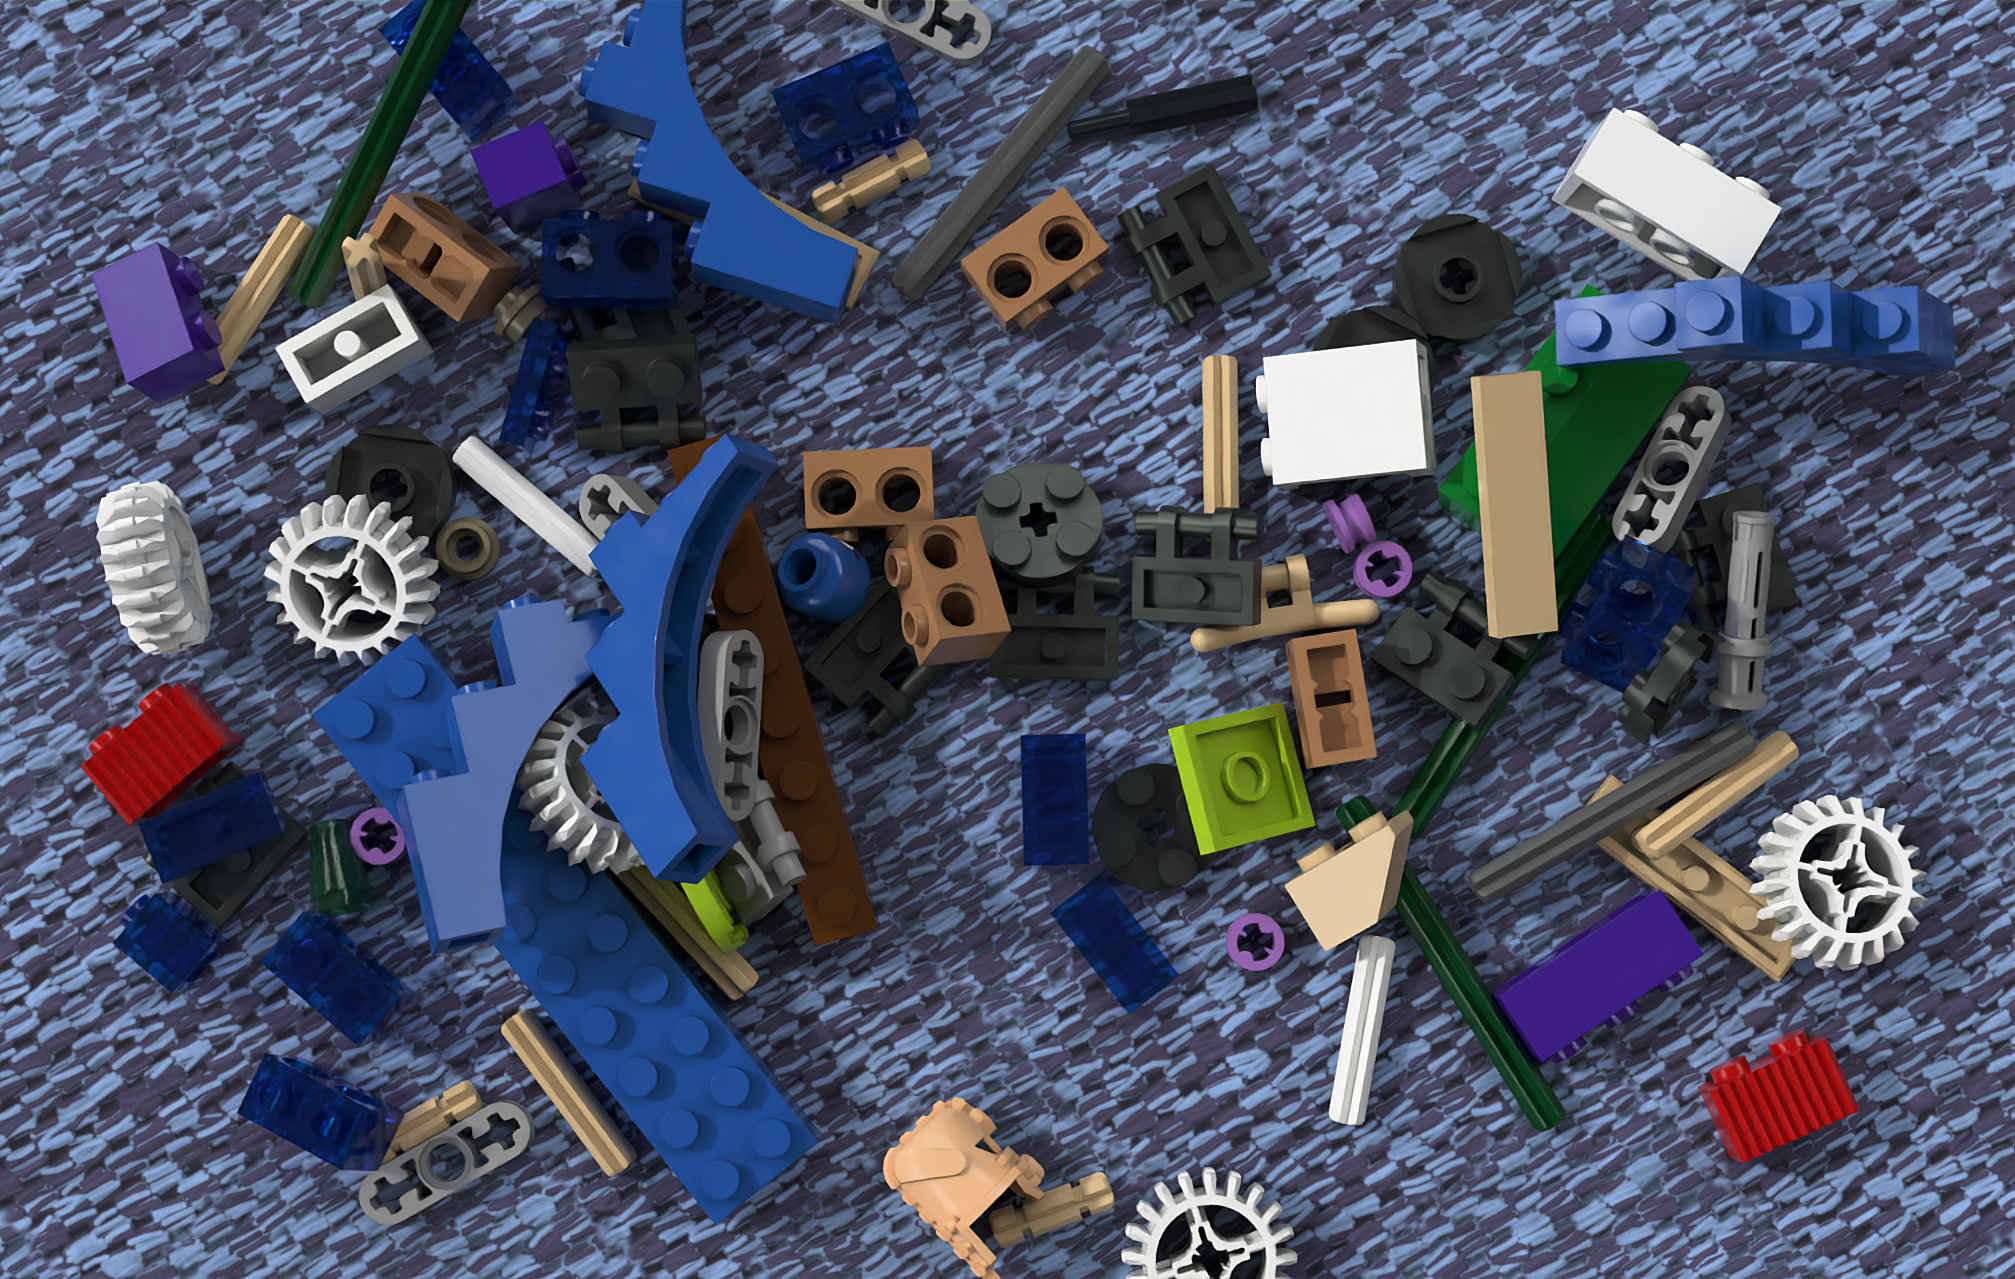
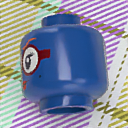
M808 533L795 539L782 553L776 569L775 582L779 596L789 608L822 623H838L852 617L864 604L870 591L871 572L867 560L856 548L825 533Z

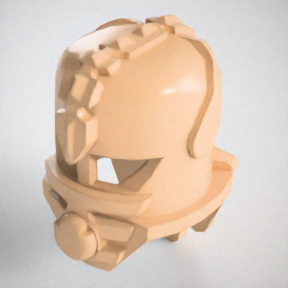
M954 1097L951 1101H938L935 1103L933 1111L928 1116H922L916 1122V1128L912 1132H906L901 1136L900 1144L896 1148L889 1149L884 1158L883 1165L885 1180L891 1189H896L902 1195V1199L909 1206H913L919 1212L921 1219L926 1224H930L943 1241H947L951 1245L953 1252L960 1259H964L978 1277L982 1279H1001L994 1271V1265L998 1260L997 1257L969 1226L1008 1187L1019 1197L1032 1201L1040 1199L1044 1192L1038 1185L1041 1183L1045 1173L1040 1164L1030 1155L1023 1154L1019 1157L1008 1145L1002 1150L990 1137L997 1129L991 1118L979 1108L970 1106L963 1098ZM982 1140L993 1153L977 1148L975 1145Z

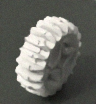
M140 481L121 486L120 490L107 493L106 497L101 498L96 518L99 527L96 538L101 548L99 559L104 565L105 582L109 585L112 593V604L117 606L121 624L128 628L130 639L146 654L151 653L152 655L166 652L173 654L189 650L191 645L203 643L205 637L209 635L210 622L213 615L209 605L210 593L196 536L190 526L189 515L182 509L181 500L174 495L173 491L166 484H161L159 481L145 484Z
M339 494L332 495L326 499L323 507L317 502L308 504L300 511L301 518L291 517L282 525L281 531L284 537H278L274 540L269 549V552L277 560L272 561L265 567L263 576L279 583L268 591L266 601L284 604L285 610L277 616L276 624L287 625L293 622L299 630L294 635L293 645L302 644L310 638L316 642L315 659L325 658L334 649L340 667L350 665L357 655L366 667L374 665L381 658V654L386 656L411 635L421 636L423 634L420 624H428L434 617L436 610L428 601H433L440 594L441 585L427 578L438 569L439 560L421 558L420 552L429 545V537L418 536L412 540L406 533L413 523L412 516H404L395 523L389 519L391 514L390 502H381L370 512L366 494L356 495L349 501L348 505ZM333 536H343L358 540L357 545L349 552L339 551L333 547L329 551H325L315 546L317 540ZM381 556L389 565L393 576L383 567ZM357 563L353 575L358 579V582L354 586H361V588L349 597L353 586L348 582V579L352 575H345V573ZM314 587L320 591L324 602L320 599ZM356 609L365 610L372 614L380 610L391 615V618L377 623H359L348 620L349 615Z
M588 701L581 706H576L573 710L565 707L562 711L556 712L552 716L553 719L548 720L537 733L535 741H533L513 784L525 792L520 798L521 801L518 809L532 812L535 815V818L531 821L529 831L544 830L550 837L547 851L559 847L565 849L568 852L569 866L580 863L586 858L593 874L604 871L608 866L617 875L622 871L629 870L633 865L637 868L642 864L645 865L603 796L597 795L598 788L579 760L598 740L600 731L607 724L618 718L614 707L609 703L595 710Z
M1826 795L1817 799L1816 804L1806 800L1794 805L1792 815L1784 813L1773 820L1772 825L1776 833L1769 832L1760 837L1757 843L1767 855L1754 858L1749 867L1764 875V881L1753 884L1749 892L1756 896H1766L1768 906L1761 908L1756 917L1761 920L1774 918L1778 923V926L1773 930L1770 940L1779 943L1793 938L1790 957L1802 959L1812 953L1814 967L1821 969L1832 967L1835 962L1838 968L1843 971L1858 968L1861 962L1866 965H1872L1883 960L1885 957L1884 951L1893 952L1899 950L1905 944L1901 933L1913 931L1920 924L1909 910L1922 907L1928 899L1912 890V884L1923 881L1928 873L1919 869H1911L1908 859L1913 858L1920 848L1913 845L1902 847L1898 842L1905 825L1895 823L1885 828L1883 827L1885 808L1873 807L1864 812L1861 798L1851 797L1843 800L1840 804L1836 796ZM1815 834H1830L1829 845L1821 849L1819 860L1809 863L1799 862L1806 844ZM1865 857L1868 859L1872 870L1868 867ZM1835 872L1838 876L1834 881L1841 879L1843 889H1847L1850 891L1840 893L1838 891V888L1842 884L1835 886L1833 883V877L1828 876L1827 874ZM1801 892L1808 898L1811 910L1805 903ZM1867 902L1875 903L1873 912L1866 924L1856 933H1846L1847 919L1854 917L1857 905Z
M1205 1167L1203 1169V1187L1193 1188L1192 1180L1187 1171L1178 1172V1182L1183 1192L1172 1196L1167 1185L1163 1182L1157 1183L1154 1189L1164 1204L1158 1210L1144 1200H1140L1136 1205L1137 1211L1150 1221L1147 1228L1137 1223H1128L1125 1228V1233L1128 1237L1142 1242L1141 1248L1129 1247L1121 1252L1124 1263L1142 1265V1269L1131 1272L1125 1279H1213L1203 1263L1192 1264L1193 1254L1201 1255L1197 1248L1202 1244L1198 1232L1200 1226L1203 1227L1208 1242L1211 1241L1216 1250L1222 1251L1227 1249L1226 1258H1218L1221 1267L1216 1269L1219 1279H1229L1231 1271L1237 1264L1250 1259L1251 1253L1261 1250V1265L1256 1279H1292L1286 1273L1276 1269L1280 1265L1297 1263V1254L1294 1250L1276 1247V1244L1293 1237L1292 1227L1289 1224L1269 1226L1280 1215L1282 1207L1274 1200L1258 1210L1256 1205L1263 1196L1264 1188L1259 1183L1254 1182L1248 1187L1243 1196L1239 1195L1241 1176L1235 1171H1230L1226 1176L1224 1188L1216 1187L1217 1178L1212 1167ZM1203 1205H1220L1231 1208L1249 1219L1257 1230L1243 1235L1240 1232L1229 1235L1217 1233L1211 1228ZM1185 1212L1190 1232L1187 1244L1178 1252L1170 1254L1169 1259L1156 1262V1251L1164 1230L1178 1215Z

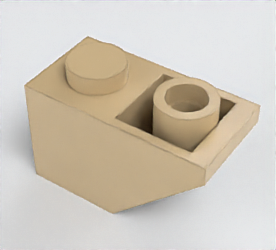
M1408 810L1403 811L1388 821L1382 811L1348 831L1353 839L1350 843L1335 851L1330 841L1297 860L1302 871L1284 886L1325 952L1376 924L1396 906L1414 822Z

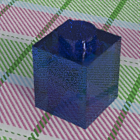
M163 892L155 893L152 897L145 894L131 905L120 920V924L125 929L113 944L168 991L176 993L188 990L227 945L229 940L174 893Z

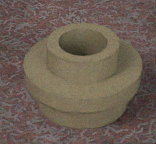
M536 284L525 291L519 286L512 288L493 311V315L499 319L494 332L500 338L509 336L517 344H520L529 337L551 309V306L541 298L543 290Z
M462 517L451 521L442 529L436 542V556L440 566L446 573L459 580L474 581L487 576L496 567L500 558L501 545L497 533L489 524L477 518ZM466 538H475L480 545L479 555L471 561H463L458 554V546Z

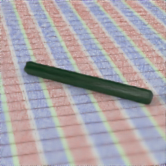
M472 0L427 1L289 287V296L295 301L313 309L324 305L345 262L341 248L342 243L347 236L354 240L356 239Z
M1596 510L1590 513L1554 564L1558 623L1615 537L1612 519ZM1553 631L1532 634L1539 639V642L1533 653L1526 660L1508 649L1504 651L1496 664L1512 673L1515 681L1479 732L1456 717L1452 718L1388 817L1389 820L1408 810L1414 820L1410 839L1416 840L1421 837Z
M1364 795L1353 797L1336 810L1337 818L1352 841L1353 839L1348 831L1377 813ZM1405 860L1397 903L1394 908L1533 1128L1539 1132L1552 1129L1566 1118L1565 1109L1410 864Z

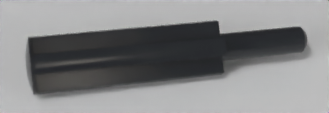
M1251 74L1127 99L1125 101L1126 110L1069 121L1067 131L1069 138L1072 140L1131 128L1132 136L1137 137L1258 111V92Z

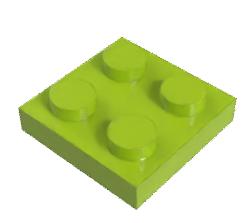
M1283 702L1168 729L1200 855L1316 826Z

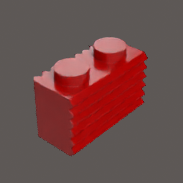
M165 683L157 687L139 703L138 707L142 714L134 719L129 726L122 728L120 724L115 725L98 736L89 746V750L93 755L90 759L83 762L80 767L129 826H145L242 743L194 685L178 683L172 687L170 683Z
M1803 1029L1796 1030L1769 1042L1767 1045L1771 1054L1751 1063H1748L1745 1056H1739L1724 1061L1709 1070L1713 1080L1698 1086V1089L1730 1158L1741 1163L1748 1162L1754 1157L1762 1156L1765 1152L1786 1145L1790 1141L1797 1140L1801 1136L1819 1130L1825 1125L1833 1124L1836 1120L1843 1119L1860 1110L1828 1038L1814 1034L1807 1037Z

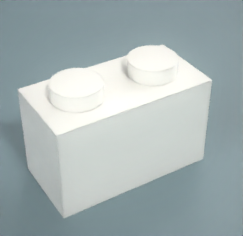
M388 284L275 347L306 404L323 414L434 352L404 298Z

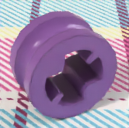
M1354 489L1345 492V499L1342 502L1336 503L1330 499L1323 503L1327 519L1341 548L1346 554L1354 551L1356 542L1364 540L1368 544L1377 540L1371 518Z
M1380 540L1369 544L1359 552L1354 561L1353 576L1356 585L1364 594L1372 598L1386 599L1397 595L1407 587L1412 577L1413 565L1410 555L1402 546L1393 541ZM1379 553L1383 560L1395 558L1400 571L1392 573V576L1398 579L1393 586L1386 587L1381 579L1371 582L1367 578L1365 568L1370 569L1373 566V563L1367 561L1369 556Z
M371 808L361 813L354 821L350 831L351 845L355 854L363 861L373 865L392 864L400 860L408 852L403 830L386 808ZM375 820L380 825L391 823L395 825L398 836L390 837V840L396 841L395 847L390 852H387L383 847L373 849L368 847L365 836L373 835L372 832L366 831L372 821Z
M1247 913L1238 917L1230 925L1226 934V948L1230 958L1240 967L1250 971H1262L1272 967L1281 958L1284 950V934L1281 927L1271 917L1260 913ZM1252 923H1257L1260 932L1271 933L1273 937L1272 948L1264 947L1263 950L1267 955L1259 960H1253L1249 951H1239L1237 947L1238 935L1247 936L1242 929Z

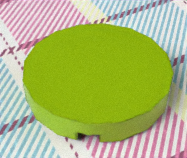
M715 866L698 884L680 882L706 930L725 954L748 943L749 934L746 925L742 922L734 927L732 925L734 922L729 913L736 909L724 891L722 879Z

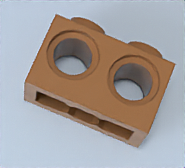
M1062 187L960 261L961 272L1005 332L1016 324H1019L1023 331L1039 323L1053 311L1054 307L1049 300L1067 287H1070L1074 294H1077L1098 280L1105 273L1100 264L1107 259L1109 247L1065 187ZM1060 233L1070 234L1080 242L1082 250L1074 259L1068 261L1057 260L1046 249L1048 240ZM1018 270L1029 278L1031 286L1024 295L1017 298H1008L1001 295L995 288L994 283L997 277L1005 271Z
M426 192L390 194L368 232L377 239L383 265L458 322L492 317L495 307L505 296L523 267L521 263Z
M931 446L803 452L805 521L808 533L821 532L847 544L859 543V532L884 531L885 542H893L905 523L935 520L933 453ZM899 480L910 481L920 490V499L917 505L906 512L893 511L884 503V495L887 488ZM835 483L848 484L856 491L854 506L848 512L841 515L827 513L821 506L823 492L827 487Z
M966 516L905 523L886 550L884 566L888 582L891 586H896L903 610L901 617L903 635L907 643L913 645L919 667L989 658L1011 632V628L977 517ZM927 558L936 562L940 568L931 564ZM943 615L952 618L958 626L948 622Z
M1356 629L1295 638L1285 643L1305 769L1376 758L1377 751Z

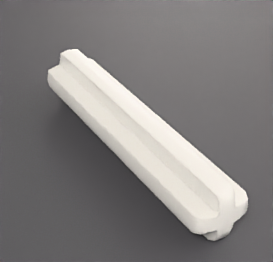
M470 436L458 447L452 459L459 468L586 575L594 577L599 574V571L588 556L600 542L595 536L477 437Z
M1368 934L1363 935L1359 940L1329 1108L1330 1118L1338 1123L1356 1126L1362 1125L1365 1121L1395 952V943L1389 938Z

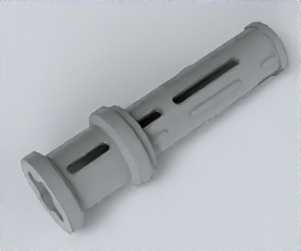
M1736 511L1733 513V541L1725 628L1719 631L1717 636L1719 644L1716 651L1720 652L1717 688L1710 690L1709 702L1729 709L1757 710L1766 708L1768 703V695L1762 692L1765 656L1772 654L1773 648L1770 635L1765 633V616L1776 515L1760 511Z

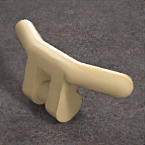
M1304 554L1284 557L1283 564L1262 567L1261 624L1255 626L1211 624L1194 630L1190 640L1192 647L1196 651L1208 652L1250 640L1320 628L1366 625L1377 620L1379 607L1370 599L1313 604L1306 559ZM1289 588L1291 605L1268 609L1266 592Z

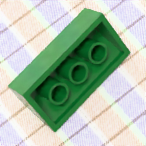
M1587 284L1577 298L1602 296L1605 294ZM1555 327L1524 370L1541 371L1554 564L1691 375L1692 370L1683 361L1616 364L1565 369L1557 366ZM1474 439L1438 489V499L1441 508L1482 536Z

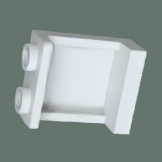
M1412 339L1263 358L1264 375H1259L1256 378V397L1260 412L1268 413L1270 438L1262 439L1261 459L1265 475L1273 476V485L1288 490L1297 489L1301 484L1405 473L1415 477L1437 474L1427 348L1419 341Z

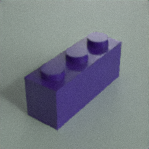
M1647 888L1492 991L1491 994L1531 1057L1541 1062L1550 1057L1554 1064L1581 1050L1587 1044L1582 1035L1604 1022L1607 1028H1611L1634 1015L1640 1009L1636 1000L1656 986L1662 993L1688 979L1694 973L1689 964L1704 954L1661 889Z

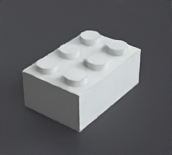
M1613 107L1590 135L1551 200L1686 281L1742 275L1782 208L1768 200L1770 197L1769 192L1758 183L1744 177H1736L1734 180L1712 167L1714 160L1703 150L1687 143H1682L1678 146L1657 133L1659 130L1658 126L1643 114L1633 110H1625L1623 113Z

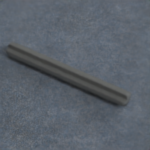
M1089 45L1082 46L891 274L890 281L904 296L913 301L922 298L1109 74L1111 64L1100 51Z
M1742 721L1731 722L1476 869L1468 876L1474 893L1482 903L1494 902L1755 751L1757 747L1751 731Z

